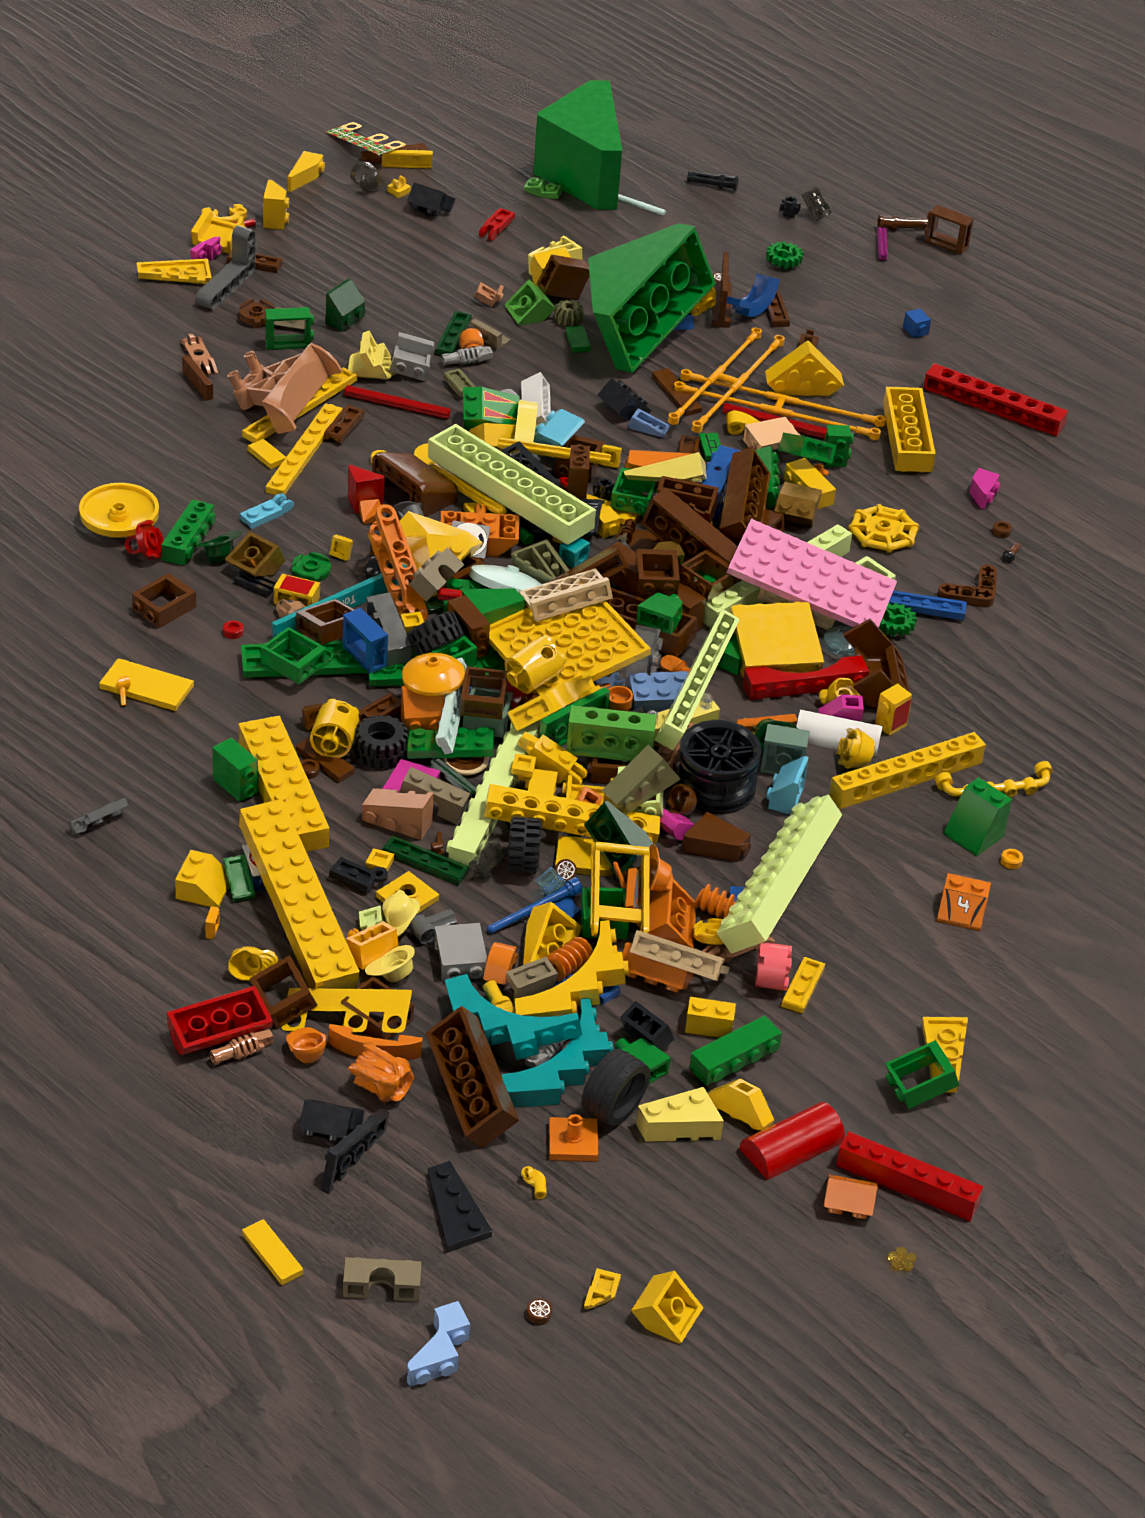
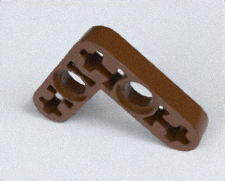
M989 564L982 565L979 569L977 587L942 583L939 585L937 596L939 598L967 602L966 605L991 607L994 604L996 595L997 569Z

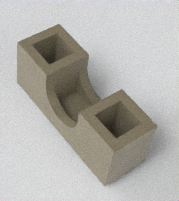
M448 547L442 553L438 550L412 575L414 579L409 585L427 601L464 564Z
M410 767L399 793L416 791V794L425 795L427 792H434L433 801L439 808L437 816L455 824L458 823L470 795V793L413 767Z
M345 1257L343 1297L368 1299L370 1288L376 1284L383 1283L391 1286L394 1290V1300L419 1302L422 1262Z

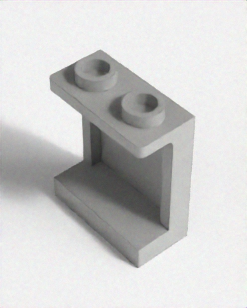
M399 332L390 372L425 381L430 367L429 363L434 342Z
M480 923L435 926L434 945L435 949H438L442 981L465 974L468 975L469 979L483 978L487 955Z

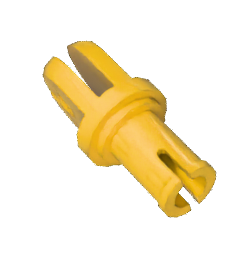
M495 980L483 985V990L492 1005L516 1014L510 998L502 995Z

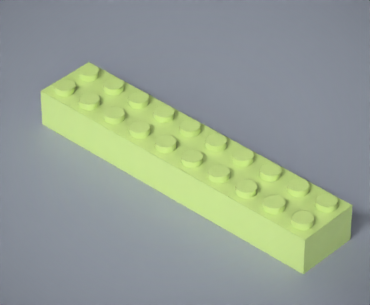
M457 424L428 439V458L565 544H570L594 529L596 509Z
M829 795L823 797L816 796L805 804L798 803L792 808V813L785 819V824L777 832V837L769 845L767 853L761 857L762 861L753 870L752 877L745 883L746 886L743 891L738 894V899L730 907L727 917L721 921L722 925L718 929L717 935L731 954L763 943L768 939L842 816V813Z

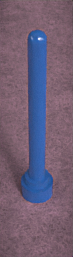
M574 877L566 882L564 888L487 927L488 933L493 934L530 915L535 906L548 902L554 903L566 896L576 897L580 895L583 887L580 880Z

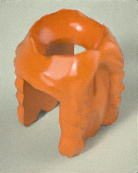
M365 1042L363 1044L365 1052L362 1051L361 1056L358 1055L356 1063H352L348 1067V1070L353 1075H357L353 1082L357 1086L364 1087L371 1093L376 1094L383 1103L402 1100L414 1079L409 1062L404 1058L390 1055L386 1051L377 1048L371 1042Z

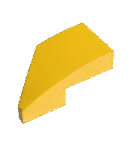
M597 1268L586 1297L584 1309H591L614 1300L621 1280V1274Z

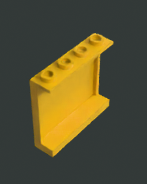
M809 602L738 604L731 606L729 613L740 619L735 628V634L743 663L740 670L742 678H744L746 668L763 666L791 673H807L822 669L824 659Z

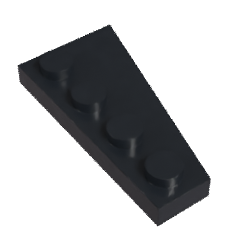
M383 1108L379 1109L375 1114H371L364 1123L357 1125L348 1136H344L337 1145L328 1149L325 1155L326 1165L321 1191L330 1194L334 1189V1181L336 1179L341 1181L347 1175L346 1170L349 1165H356L361 1159L364 1150H369L384 1134L388 1123L389 1111Z
M447 1161L428 1168L427 1175L433 1199H435L436 1211L440 1219L447 1253L491 1238L493 1232L452 1163Z

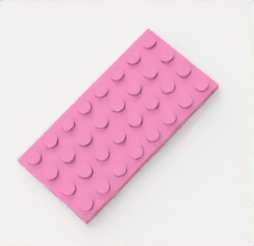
M753 519L750 520L726 572L793 602H809L812 610L853 628L869 618L879 627L897 583L896 580Z

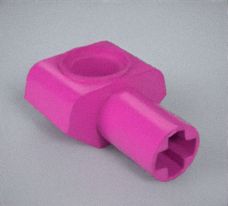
M663 808V816L660 817L662 829L675 839L683 840V835L694 824L688 818L680 814L670 813Z

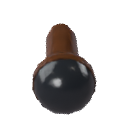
M1015 543L1010 549H1006L1002 555L1003 559L1006 562L1014 561L1021 544Z

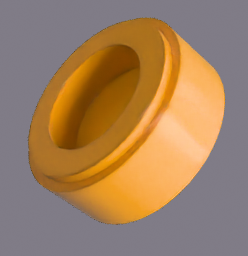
M1006 849L1002 852L1001 864L1008 869H1018L1021 867L1023 855L1020 851Z

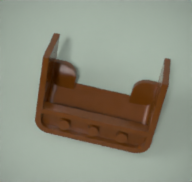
M870 618L843 633V637L854 648V656L862 655L869 669L868 676L852 684L853 688L862 696L866 706L870 705L872 708H878L880 693L896 684L910 692L901 653Z

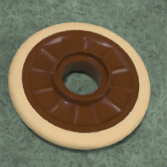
M463 757L442 758L445 763L463 776L482 772L489 762L488 757H467L470 759L469 761L461 760Z

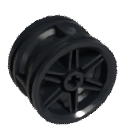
M725 720L702 721L685 731L680 741V763L677 769V776L680 780L676 782V785L681 783L688 784L694 789L697 797L695 809L713 814H726L741 810L751 803L756 792L757 770L762 752L758 738L746 727Z

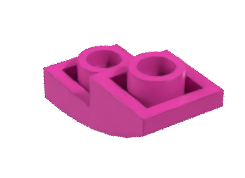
M220 237L210 238L190 250L191 260L208 259L212 261L221 253Z

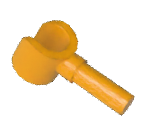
M123 676L118 679L116 686L120 692L121 706H126L125 688H129L131 685L129 677Z

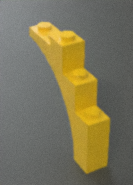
M609 920L600 921V935L596 948L580 970L566 981L549 990L531 996L516 998V1014L533 1017L578 1014L577 1007H580L581 999L590 998L591 1005L600 1004L599 995L604 994L603 987L626 984L625 975L629 974L628 960L623 961L622 952L617 951V945H612V943L617 941L615 929H610Z

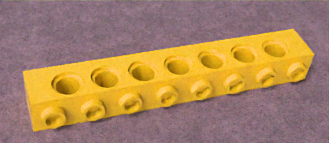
M975 732L853 770L832 777L829 796L839 809H843L935 779L938 774L943 772L951 774L981 764L986 744Z
M489 784L485 800L484 817L511 822L513 817L537 818L541 820V828L591 837L584 824L601 805ZM634 811L627 813L626 816L642 828L653 844L656 845L659 837L660 816Z

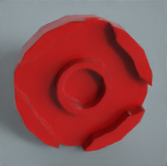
M152 520L138 523L136 535L126 539L125 548L129 553L136 554L142 552L149 560L158 559L162 556L161 544L164 539L159 527L155 528L152 525L154 523ZM133 539L137 540L139 546L137 550H134L131 546Z

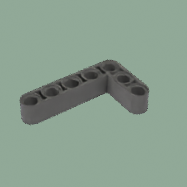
M239 225L234 228L232 233V261L198 291L195 298L197 305L211 310L216 309L253 274L256 266V234L254 230Z

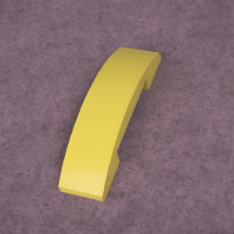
M518 401L514 440L534 441L537 402Z

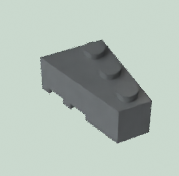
M390 592L366 597V614L388 634L387 667L409 662L413 652V645L408 639Z

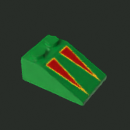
M463 387L464 429L469 431L483 423L516 425L519 396L485 387Z

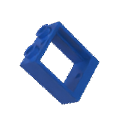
M361 608L344 614L342 646L369 673L387 667L388 634Z

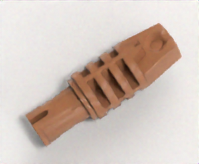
M270 1029L256 1033L251 1032L248 1035L230 1040L228 1045L211 1050L209 1054L213 1065L229 1059L239 1060L242 1057L264 1050L266 1046L273 1044L274 1036Z

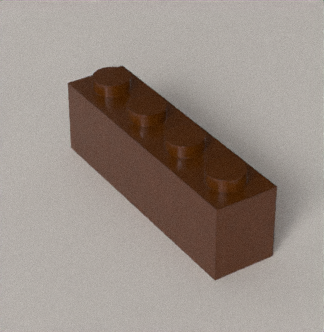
M613 545L549 582L595 568L603 578H609L628 567V564L621 550Z

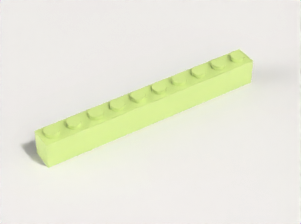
M837 524L807 543L841 557L850 550L852 533ZM742 580L705 603L703 623L711 628L720 611L724 609L729 612L731 606L764 603V601L757 599L761 588Z
M724 609L720 611L712 624L655 738L657 742L671 750H674L685 733L740 620Z
M542 719L519 731H515L511 723L510 731L505 732L503 744H499L496 758L493 757L491 759L489 771H485L483 775L482 785L479 784L477 786L475 798H471L468 811L462 815L461 825L456 826L454 838L449 840L446 852L449 853V859L474 869L498 822L497 819L484 817L485 800L489 784L515 788L518 782V775L511 774L515 753L529 755L517 742L524 732L540 738Z

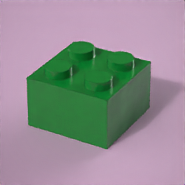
M582 887L580 904L582 938L598 939L600 935V921L606 920L599 919L597 936H592L590 928L591 887ZM599 888V905L626 908V888ZM609 920L610 929H615L616 939H627L629 922Z

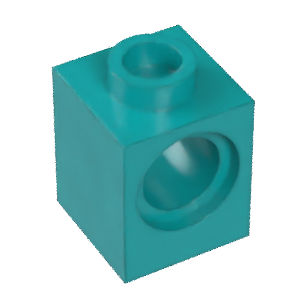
M580 537L568 545L563 542L560 544L559 557L564 564L574 568L589 558L590 543Z

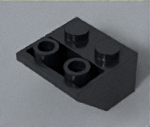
M611 378L598 393V396L628 421L631 420L637 409L648 414L652 411L646 406L648 402L641 396L638 397V393L620 379L617 382Z

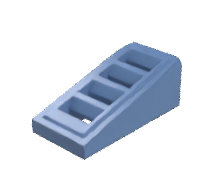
M637 409L628 424V428L663 438L670 429V425Z

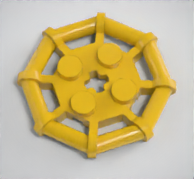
M876 504L874 507L863 510L857 509L853 513L854 517L851 524L848 526V531L861 542V546L884 550L887 553L904 547H912L915 543V536L920 530L919 524L915 523L906 514L905 510L881 506V504Z

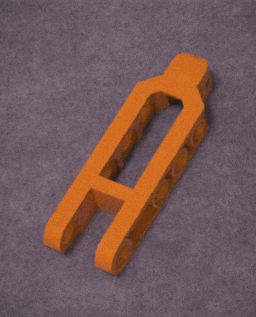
M387 504L380 505L375 514L376 522L370 526L368 537L387 590L390 592L399 614L421 612L422 618L426 622L428 611L424 599L408 582V579H414L412 575L417 571L399 518L392 506ZM386 512L390 517L386 518L381 513ZM379 530L380 535L375 534L374 531ZM401 562L406 563L408 568H403ZM391 563L393 569L388 568L386 564ZM392 580H397L399 585H394Z

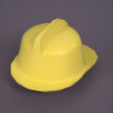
M398 890L383 902L384 922L396 928L397 937L400 936L420 910L418 900L409 898L404 891Z
M403 945L392 949L384 956L367 965L365 973L371 976L382 975L390 982L402 980L413 970L412 957L415 953L414 948L409 945Z

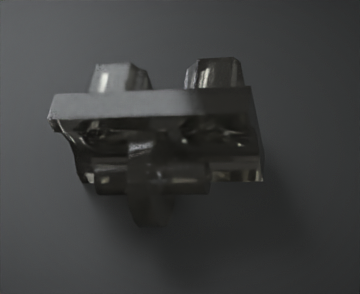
M815 187L801 195L808 206L807 210L813 214L816 221L832 213L819 188Z

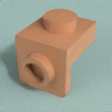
M480 282L474 297L480 302L493 307L495 302L499 303L502 299L504 286L500 285L495 291Z

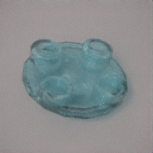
M834 626L825 632L824 640L829 646L830 652L855 653L854 648L843 637V633L852 629V627Z

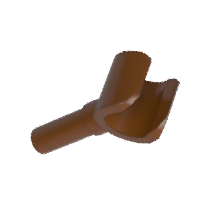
M437 832V840L431 843V851L441 855L444 854V842L442 841V832Z

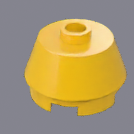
M847 728L846 737L840 738L837 747V754L840 755L838 764L844 765L847 769L866 767L874 755V739L859 728Z

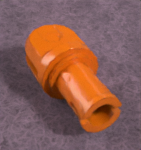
M673 655L664 656L659 663L662 672L690 670L687 667L686 661Z

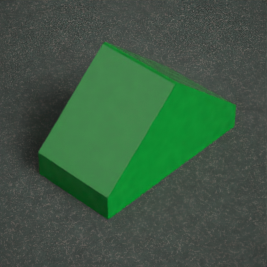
M590 80L537 113L533 173L549 183L562 185L563 191L597 210H617L622 146L611 84L607 80Z
M678 223L588 259L593 313L615 369L633 373L716 284L695 226Z

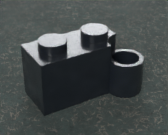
M415 182L407 198V202L411 205L412 209L416 211L425 210L431 216H436V213L440 214L441 210L451 212L456 200L443 191Z
M305 1099L299 1129L305 1130L304 1134L319 1137V1133L328 1135L329 1140L340 1142L344 1136L349 1135L350 1128L355 1129L357 1125L363 1123L365 1110Z

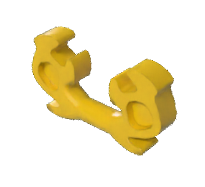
M234 204L233 209L229 208V216L218 217V211L214 209L212 217L233 223L238 222L240 218L245 220L247 218V210L242 204Z

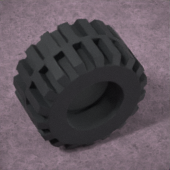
M447 611L411 629L407 636L419 656L431 653L433 650L461 638L464 632L454 612Z
M389 715L369 716L368 719L364 718L362 722L357 724V728H355L354 753L362 764H367V767L370 768L375 767V769H389V767H396L401 759H406L408 729L403 722H399V719L392 718Z
M512 818L507 864L509 872L536 874L538 871L542 827L540 819Z

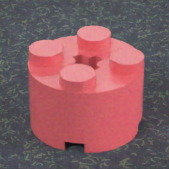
M766 942L760 943L755 987L788 990V973L791 970L792 946Z

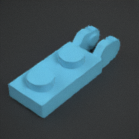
M282 493L277 494L272 500L239 513V518L253 529L292 510L294 502L289 499L286 500L287 496Z

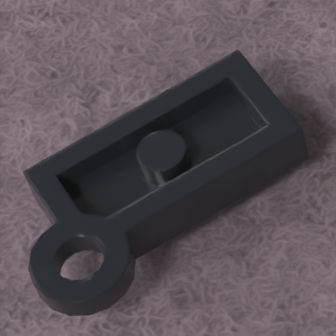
M340 857L329 870V876L368 893L374 886V882L380 883L387 880L388 871L382 867L370 870Z

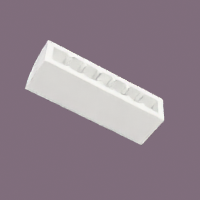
M541 372L521 381L522 400L538 403L535 426L541 422L544 423L546 421L545 416L551 412L550 385Z
M800 710L796 727L810 731L808 744L837 750L840 738L846 737L847 728H859L874 739L873 757L876 758L883 726Z

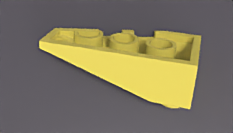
M699 452L624 471L625 476L630 480L660 482L662 476L701 483L702 480L707 479L705 461Z

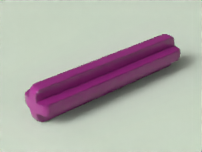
M879 227L877 229L878 258L880 261H886L888 259L886 228Z

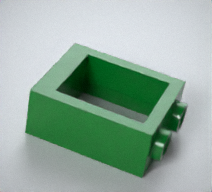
M309 307L265 309V342L267 350L306 348L311 341H314V332L311 330V325H314V315L310 314ZM304 320V334L274 335V321Z
M783 432L778 450L832 464L837 445Z
M621 467L611 495V508L644 515L651 499L656 495L658 481L627 479L624 471L630 469ZM623 488L647 492L648 496L646 498L621 492Z
M288 627L261 647V663L300 684L326 665L327 648ZM291 648L304 657L298 662L293 663L280 654L286 649Z
M936 1040L885 1063L888 1071L885 1074L886 1080L890 1087L895 1086L894 1092L899 1102L904 1101L908 1109L960 1086L955 1069ZM935 1063L941 1073L940 1075L908 1090L905 1089L900 1078Z

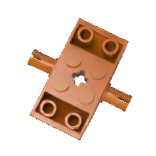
M477 504L474 507V512L441 511V522L451 526L452 521L490 526L485 556L498 557L519 543V515L486 513L487 508L483 504L481 509L480 504Z

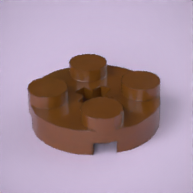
M254 299L247 300L240 305L239 319L252 325L254 328H261L265 325V309H275V307L266 300L260 299V302H254Z

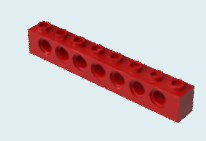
M935 363L925 374L923 389L1055 436H1058L1065 427L1068 410Z

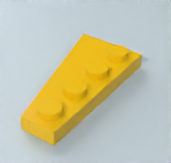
M208 259L137 262V273L140 279L207 284L212 279Z
M923 1017L921 1024L925 1045L934 1040L937 1041L955 1069L959 1082L968 1017ZM935 1063L929 1065L931 1079L941 1074ZM958 1087L947 1092L957 1093Z

